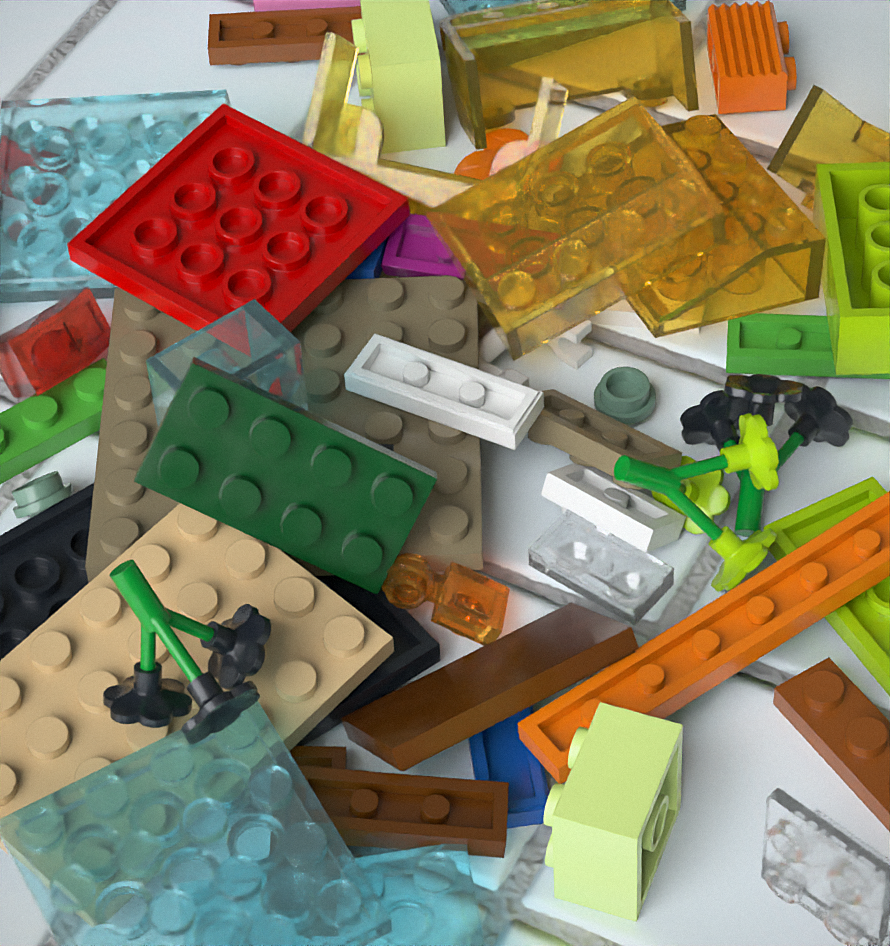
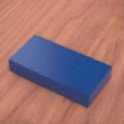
M533 706L467 738L474 780L509 782L507 829L544 824V811L549 796L545 769L519 739L517 725L518 722L534 713Z

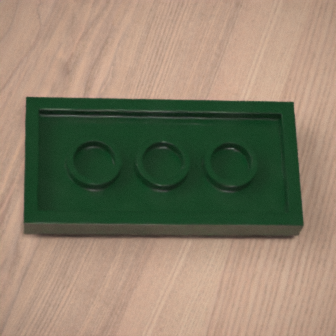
M193 356L135 474L134 482L374 594H378L437 481V473Z

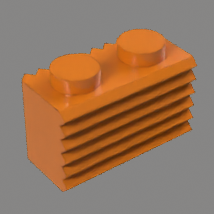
M769 0L763 5L758 1L753 5L745 2L741 6L735 2L730 7L723 3L719 8L712 4L707 11V51L718 114L786 110L787 91L796 90L797 81L794 56L784 57V55L789 53L787 21L777 22L774 4Z

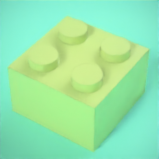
M360 0L362 19L351 20L355 54L365 53L364 55H357L358 63L355 64L359 97L370 96V98L361 99L365 133L376 132L379 154L446 146L441 62L429 0Z
M600 702L589 729L580 726L576 730L568 756V768L571 769L565 785L557 782L553 785L544 811V825L552 827V834L546 850L545 865L554 868L555 898L637 922L681 808L682 724Z

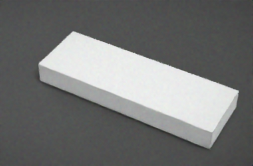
M378 334L372 336L344 374L345 387L348 391L516 450L544 408V392Z

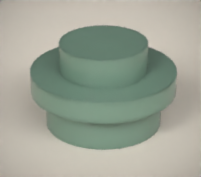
M617 367L609 370L603 375L594 390L595 409L624 424H633L646 419L653 412L656 405V392L653 385L649 382L645 373L633 367Z
M54 471L13 490L12 495L17 506L12 510L16 518L28 515L32 518L64 500L75 491L70 482L64 484L59 472Z

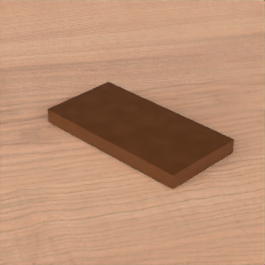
M571 602L342 717L341 721L349 740L399 771H405L635 653V650L639 647L631 626Z

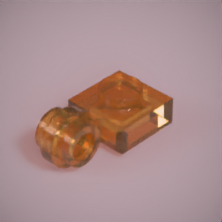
M415 553L398 555L394 564L386 571L388 575L382 585V589L389 602L401 609H415L428 600L434 603L431 622L483 646L496 641L502 633L510 591L509 587L454 562H451L441 575L433 571L429 562L424 557Z

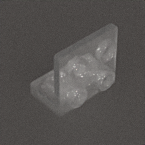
M776 788L766 798L761 878L766 881L772 892L781 900L789 904L797 903L821 920L828 932L842 944L847 946H890V859L818 808L812 811L784 790Z

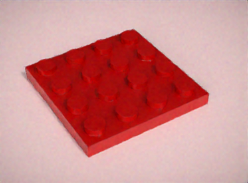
M223 103L67 243L72 262L258 365L410 216L409 198Z

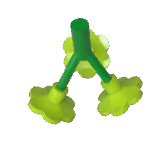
M748 413L739 417L741 435L739 444L722 448L719 456L696 461L685 455L682 456L680 466L669 469L622 455L614 466V477L616 480L651 490L654 500L686 516L682 528L695 535L706 533L711 538L709 546L724 559L719 572L711 582V586L717 592L723 589L726 591L732 590L744 579L747 573L758 567L767 556L768 548L777 537V534L768 528L764 531L757 530L747 539L741 540L728 526L720 528L714 522V516L725 513L731 503L729 491L722 486L724 480L723 469L727 474L748 469L752 483L758 490L764 488L766 491H771L778 488L779 479L776 471L779 463L778 452L773 440L768 436L767 425L760 414L752 416Z

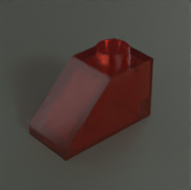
M83 287L0 336V374L14 398L39 396L89 366L109 347L111 327L89 287Z

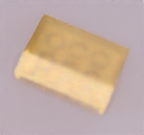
M634 96L425 212L426 219L477 299L478 304L513 361L727 241L724 209L692 161Z
M716 114L695 115L685 121L661 126L555 197V209L655 338L819 298L826 243L825 236Z

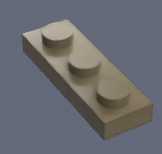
M554 389L542 391L544 392V408L527 432L528 438L531 441L543 445H552L570 454L569 459L572 462L582 466L595 467L613 476L612 481L615 484L628 489L639 490L644 488L615 479L614 466L622 455L669 469L681 465L683 452Z

